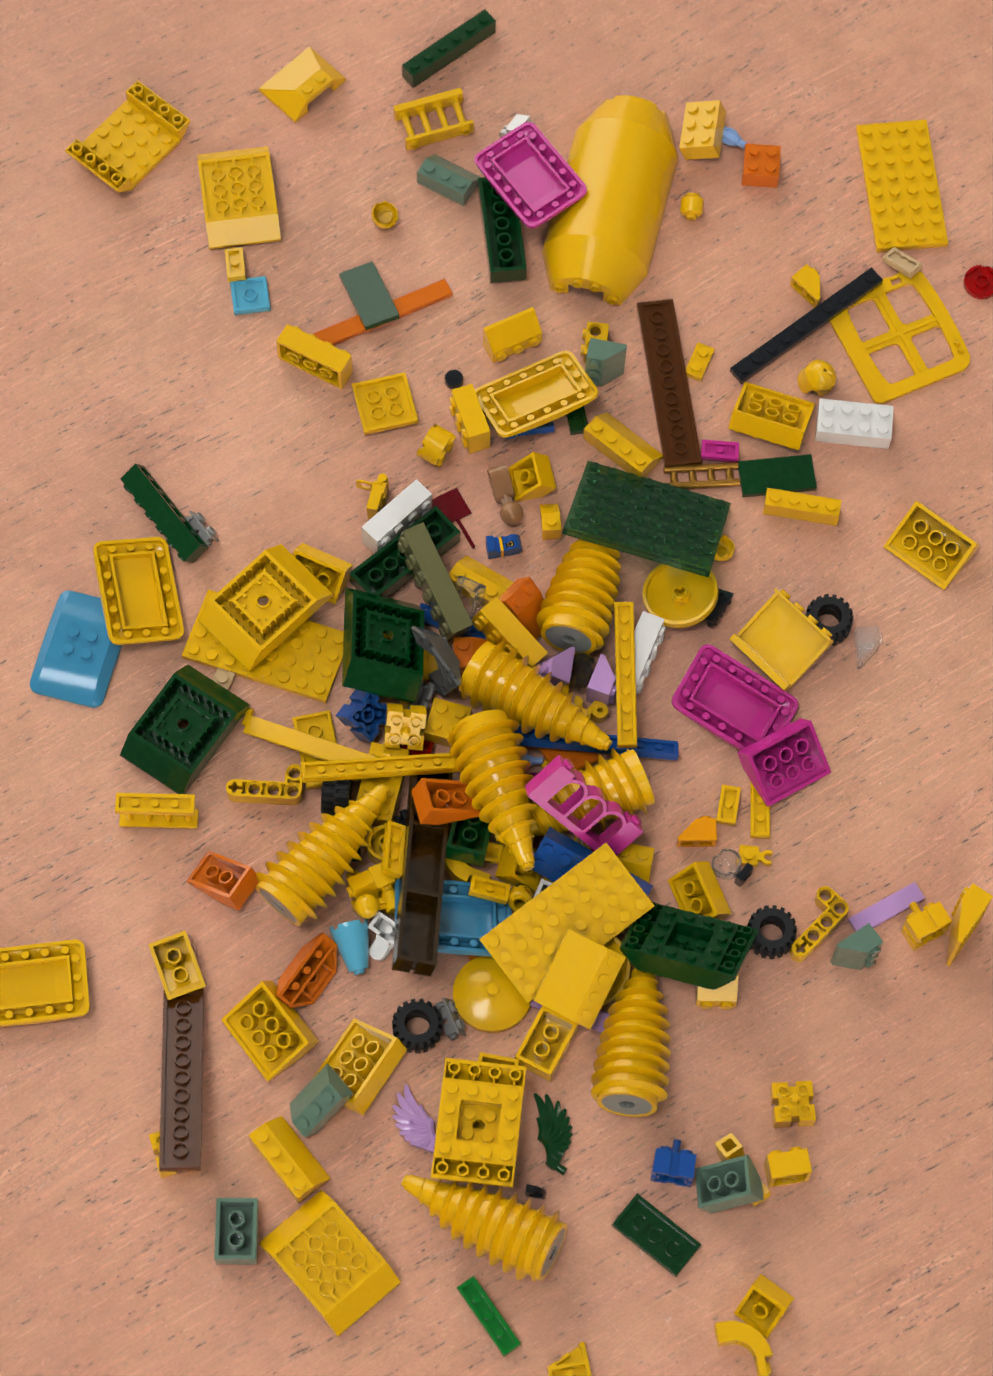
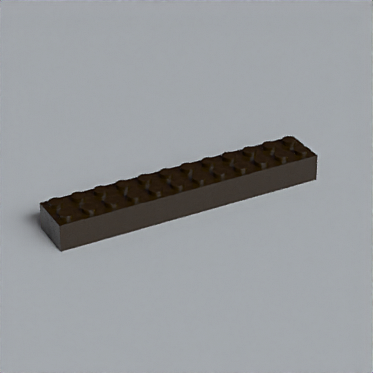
M453 773L410 775L405 822L403 871L399 885L392 970L407 973L413 970V974L431 977L437 964L448 823L441 825L420 824L411 791L421 778L452 780Z

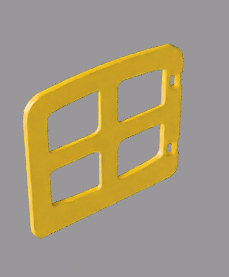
M920 271L911 279L900 272L891 277L884 278L881 285L829 321L875 404H885L958 374L967 369L970 363V354L957 326L933 286ZM899 278L901 283L892 285L891 281ZM911 285L921 296L931 315L909 324H903L886 294ZM872 300L886 322L889 331L863 342L852 323L848 310ZM938 327L941 329L950 348L953 359L929 369L913 344L912 337ZM891 345H897L904 354L914 375L891 384L880 373L870 354Z

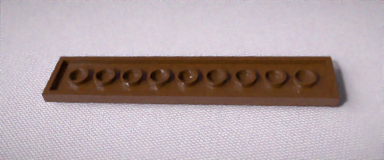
M673 299L637 303V312L664 466L674 467L702 464Z
M198 989L169 1001L164 990L159 1172L201 1171L204 989Z

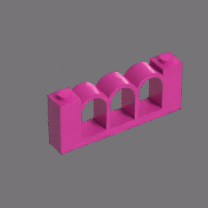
M558 755L525 785L527 796L593 850L596 851L603 844L607 843L617 856L643 833L641 819L635 814H630L628 811L623 813L622 807L618 803L606 801L600 788L586 785L582 773L573 769V763L568 758L564 759ZM567 784H579V789L561 805L552 798ZM586 800H599L596 807L587 813L585 818L578 820L571 814ZM606 815H617L616 821L599 836L591 830Z

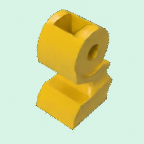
M575 695L574 704L579 706L583 703V700ZM594 701L589 708L583 709L582 707L581 709L595 723H603L607 718L608 707L603 702Z

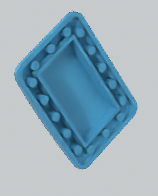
M69 590L61 593L49 622L30 680V688L34 693L91 708H97L103 704L122 645H115L108 638L101 599L99 597Z
M400 878L396 880L395 885H394V889H395V928H396V917H397V907H398V896H399ZM444 880L438 952L491 956L479 939L512 915L508 902L504 905L468 895L470 882Z

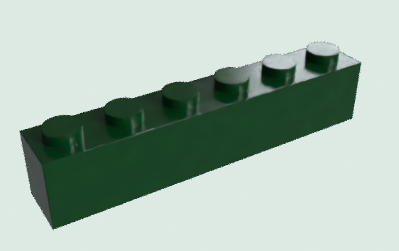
M484 9L402 64V77L412 88L416 87L496 33V20Z
M134 464L120 478L124 483V489L135 497V503L143 507L147 518L154 521L156 524L155 528L167 538L166 542L178 552L177 556L182 561L194 563L209 548L145 466Z

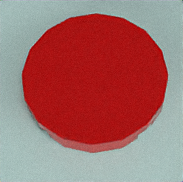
M976 265L966 272L963 284L970 296L976 299L993 297V268Z

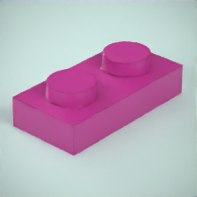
M702 439L701 459L738 462L739 442Z

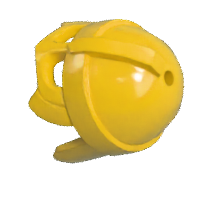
M813 360L799 372L797 377L798 387L805 394L813 390L822 397L829 393L836 383L835 370L830 363L824 360Z

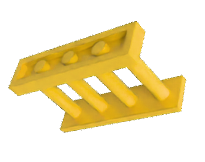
M461 88L393 106L395 121H403L408 135L405 138L406 151L410 149L415 150L421 146L461 135L466 136L474 132V121H466L460 106L463 103ZM453 106L459 123L449 126L443 108ZM436 111L442 128L432 131L426 113ZM418 115L425 133L415 135L409 118Z
M116 793L115 814H120L119 827L198 829L199 810L195 809V794Z

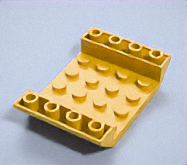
M138 80L126 91L127 100L83 142L76 139L65 149L69 156L116 192L129 191L137 186L180 144L191 122L189 118Z
M268 146L197 155L209 250L281 241Z
M322 1190L258 1243L321 1314L325 1323L337 1337L401 1283L386 1260L335 1201Z

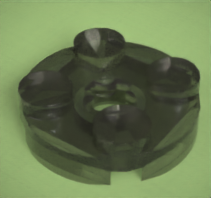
M578 652L574 655L569 684L571 689L581 691V688L585 689L588 686L594 672L591 669V663L595 664L592 655Z

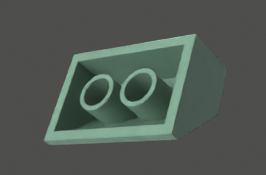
M436 154L427 157L417 171L418 184L462 206L466 204L477 187L478 178H481Z
M590 338L586 355L585 373L588 374L595 386L602 387L624 374L626 344Z
M868 923L836 945L830 962L832 965L857 970L866 967L868 969L876 963L883 941L870 923Z
M326 1064L290 1103L292 1123L304 1138L317 1134L353 1096L352 1091L329 1064Z
M749 1155L695 1169L699 1209L715 1213L764 1200L762 1180Z

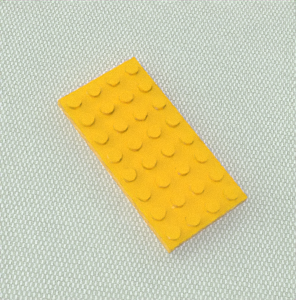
M927 119L856 125L876 252H888L894 247L898 250L947 247L948 238Z
M207 590L181 655L182 659L214 669H224L235 673L236 676L322 703L327 702L343 660L344 631L306 620L249 672L198 621L208 601L218 593Z
M605 843L479 940L525 1001L529 1003L534 999L568 928L604 945L653 908L654 904L609 845Z

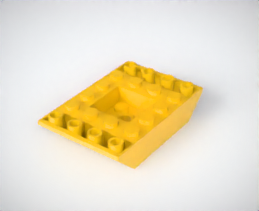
M280 544L265 549L216 593L206 604L198 621L250 672L324 605L333 594ZM261 598L269 599V602L264 606L258 604Z
M445 1058L431 1178L513 1188L526 1067ZM475 1122H482L485 1127L482 1131L478 1132L473 1129V1124Z

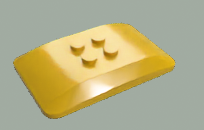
M561 351L475 389L484 415L496 433L504 438L526 432L558 419L593 401L599 394L593 381L570 351Z
M161 537L97 542L93 547V557L109 640L115 645H127L180 639L184 634V627L166 540Z
M73 939L0 948V1027L82 1017L88 1013L90 1002L85 946L80 940Z

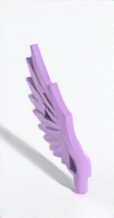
M405 1085V1099L400 1092L397 1093L401 1108L395 1104L392 1106L397 1115H393V1119L399 1122L395 1126L403 1130L399 1134L405 1136L404 1140L410 1141L411 1146L423 1148L434 1154L436 1138L434 1132L435 1121L426 1114L422 1104L418 1107L408 1085Z

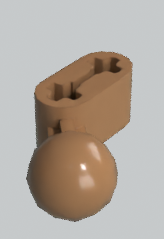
M506 464L487 469L496 503L501 502L503 505L500 510L502 521L508 525L518 524L523 518L524 513L522 507L512 501V498H515Z

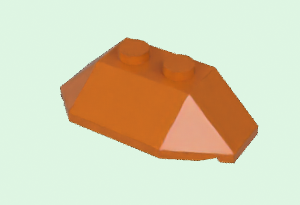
M323 932L305 944L280 976L275 996L289 1008L314 1004L337 972V944Z

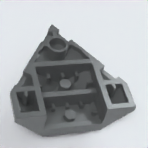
M412 626L411 630L416 643L435 657L439 669L428 674L430 682L435 685V692L443 697L461 684L460 662L445 637H441L436 632Z

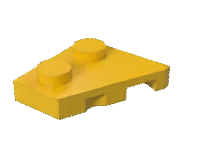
M585 1342L579 1343L578 1347L570 1353L567 1352L559 1361L547 1367L548 1376H592Z

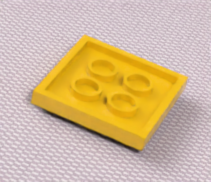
M405 372L351 384L364 435L418 424V417Z

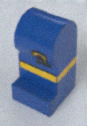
M518 534L500 537L486 536L488 559L516 555L522 552L520 536Z

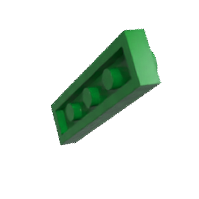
M474 1276L457 1287L458 1292L503 1357L521 1345Z

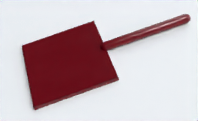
M455 488L432 499V508L437 506L452 523L457 522L469 544L474 549L475 545L460 519L472 513L458 489Z

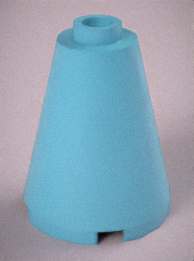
M364 919V923H360V920L338 924V929L335 930L333 926L329 928L348 971L353 972L354 975L366 973L365 969L369 968L368 919Z

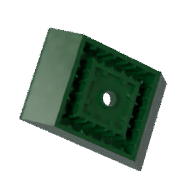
M346 587L342 686L415 703L423 678L424 649L416 643L411 627L416 626L424 629V610L415 604ZM383 633L388 634L390 639H386Z
M186 665L172 675L129 732L120 756L177 794H185L246 713L250 704L190 665ZM182 720L189 722L188 727L184 729L179 728L178 724Z
M652 902L654 907L633 922L620 945V951L639 971L716 990L736 979L759 929Z

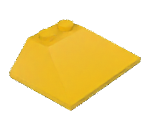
M309 46L258 90L296 123L308 113V104L328 87L334 91L346 81V78Z

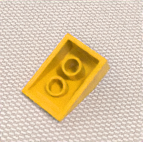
M186 930L148 944L168 1001L206 987Z

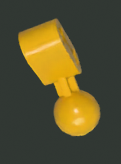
M395 889L383 892L381 898H376L372 894L359 896L354 905L357 915L369 919L374 917L378 910L385 909L388 915L395 917Z

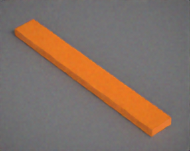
M442 279L392 301L401 318L453 296V292L446 279ZM356 315L313 334L324 342L327 341L337 345L375 328L365 330L359 316Z

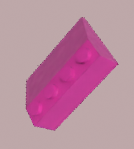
M800 718L737 752L744 771L767 807L831 773L811 720Z

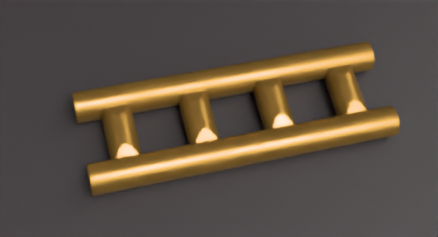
M738 462L674 467L663 466L664 474L670 473L671 482L665 483V490L740 486V479L733 478V470L738 469ZM725 470L726 479L715 480L714 471ZM707 471L708 480L696 481V472ZM688 472L689 482H678L677 473Z

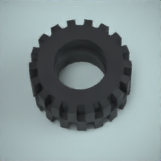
M824 594L823 598L820 595L816 600L813 599L805 615H812L818 621L816 625L819 628L823 629L825 627L832 634L830 637L834 641L832 646H836L837 642L842 643L844 638H847L853 623L852 608L849 609L850 604L848 602H843L844 599L842 597L838 599L836 598L837 595L833 594L832 597H829V594ZM829 614L834 616L839 624L825 626L819 621L818 617Z
M352 780L323 781L321 813L333 816L335 815V806L343 808L349 806L348 802L351 800Z
M766 905L763 910L761 908L757 909L756 913H753L749 919L747 926L759 929L751 950L754 948L756 955L762 954L761 958H766V956H770V959H774L775 956L780 958L783 953L786 955L795 941L797 935L796 921L794 918L791 919L792 914L789 911L787 913L784 912L785 908L783 907L779 910L777 905H773L772 908ZM766 924L776 925L782 931L783 936L778 940H768L761 934L760 928Z
M411 999V1003L403 1002V1006H399L397 1012H394L393 1036L397 1037L410 1053L412 1050H415V1053H419V1050L427 1052L429 1047L431 1049L434 1048L435 1043L439 1042L440 1035H442V1016L438 1013V1008L436 1006L433 1007L429 1001L424 1003V999H419V1002H415V999ZM420 1017L429 1023V1028L425 1033L415 1035L408 1032L405 1025L410 1019Z

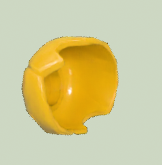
M387 201L376 203L371 211L372 221L377 227L382 229L393 227L399 218L397 208Z
M713 533L708 537L706 549L708 555L713 560L727 561L734 555L735 545L727 535L718 536L716 533Z

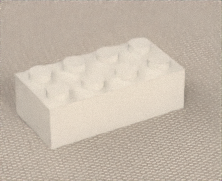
M820 398L817 408L815 441L889 449L894 406Z
M416 479L362 526L363 544L373 553L377 552L432 509V493Z
M645 611L642 612L634 631L636 695L642 692L644 679L650 673L651 663L655 661L658 646L663 642L666 629L663 626V618Z

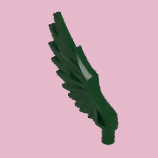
M534 1093L533 1096L539 1112V1117L536 1118L539 1128L537 1140L541 1142L546 1151L545 1165L551 1170L564 1175L567 1168L561 1165L560 1161L564 1156V1152L571 1144L569 1139L573 1134L570 1132L572 1126H568L570 1117L567 1116L565 1118L566 1109L564 1108L561 1111L559 1101H556L555 1108H553L548 1094L545 1095L544 1103L541 1097Z

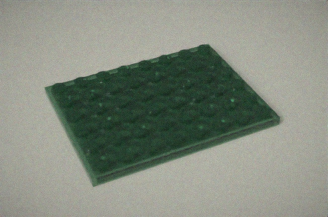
M588 461L562 534L709 578L731 503L655 481L651 478L639 477L634 473L601 465L597 462Z

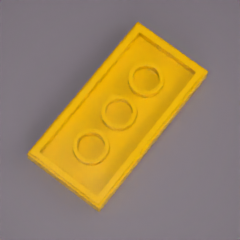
M330 710L292 717L294 730L337 744ZM299 752L301 763L325 761ZM323 782L306 783L307 790L322 788Z

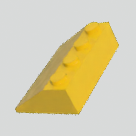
M745 382L733 409L728 429L751 435L754 438L767 440L774 444H780L789 449L799 450L815 403Z
M915 501L883 547L945 590L967 564L980 544L920 501Z
M972 883L970 888H964L951 913L953 919L950 925L946 965L949 967L982 920L993 898L991 894Z
M568 928L533 1000L569 1020L591 1029L626 957L622 953Z
M273 980L261 981L221 1019L267 1082L294 1064L319 1043L295 1009L289 1008L275 996L277 986Z
M353 1018L315 1076L326 1064H329L353 1093V1096L343 1106L364 1115L407 1049L397 1037Z

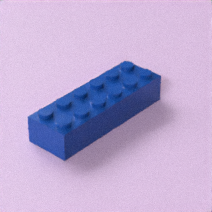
M549 827L534 854L535 864L532 870L555 882L592 854L593 851ZM630 873L648 897L653 885Z

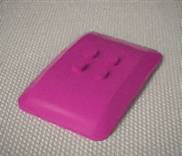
M532 122L521 124L477 153L474 158L476 166L525 226L531 229L539 227L583 198L587 193L585 183Z
M705 644L698 650L671 699L672 705L676 710L738 750H742L789 725L798 709V701L794 696L710 644Z

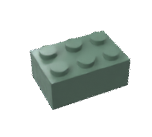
M216 1198L214 1255L216 1264H257L258 1198Z

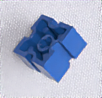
M355 690L349 697L351 703L349 705L344 704L335 716L345 726L352 727L350 731L358 740L371 743L380 732L378 726L386 724L387 705L377 702L380 698L376 694Z
M679 1139L673 1140L672 1148L667 1146L656 1148L650 1181L673 1183L674 1185L691 1188L697 1154H692L693 1152L690 1150H680L681 1140Z

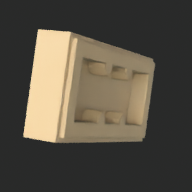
M895 247L882 257V262L910 279L922 269V263Z

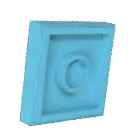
M266 276L230 282L234 315L271 311Z

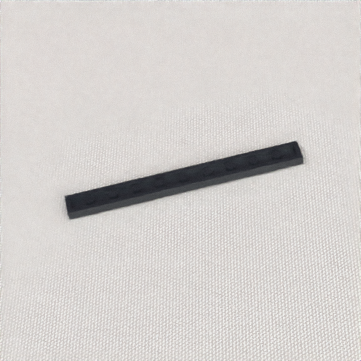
M871 267L730 368V372L741 384L877 288L883 283V279Z

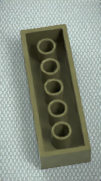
M422 522L402 531L397 543L398 549L401 553H404L406 565L415 575L414 582L417 587L421 588L425 604H429L431 608V617L434 621H437L441 637H445L449 642L453 640V637H460L468 633L473 623L424 523Z

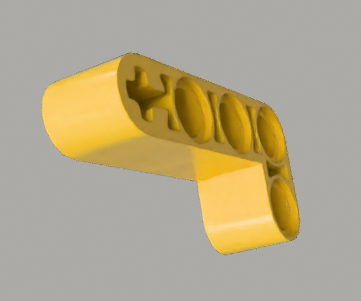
M292 764L287 767L285 782L232 779L226 784L227 797L232 802L297 805L302 801L304 784L302 783L300 766ZM298 773L299 777L291 778L290 775ZM253 789L259 790L257 794L253 795L250 793ZM272 790H277L279 792L277 795L274 796L269 794V792ZM292 791H296L298 793L294 797L288 795Z
M829 886L820 887L815 896V904L823 913L792 944L790 957L795 962L806 960L844 921L848 914V903ZM820 895H827L829 900H822ZM834 908H842L844 913L839 914ZM828 921L831 926L824 927L821 922ZM814 934L818 939L812 941L808 938V935ZM805 945L803 952H796V950L799 951Z

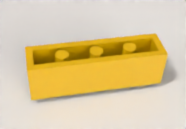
M767 488L763 514L837 526L842 500Z

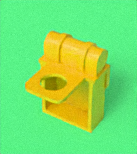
M384 473L378 475L377 481L356 480L357 488L371 491L366 507L368 519L375 516L382 509L383 505L386 504L389 483L388 477ZM361 484H367V485H369L370 487H365V486H362Z

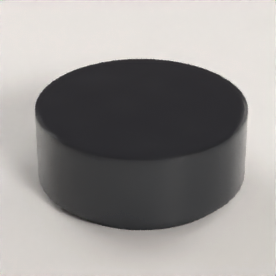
M458 370L448 371L445 375L446 386L451 389L461 387L463 384L462 373Z

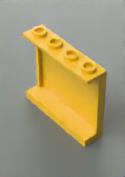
M775 588V593L738 634L734 633L729 639L784 691L788 692L834 641L830 638L832 634L825 627L821 629L816 625L818 621L812 615L806 616L803 613L805 609L798 602L794 604L789 600L791 596L784 589L780 591Z

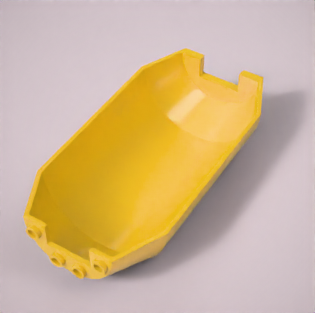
M618 95L614 99H606L576 130L567 163L585 183L587 193L583 198L550 220L542 249L550 290H554L557 293H568L569 285L575 288L582 287L593 292H604L603 301L610 305H622L647 277L678 162L669 118L665 111H660L655 103L630 95Z

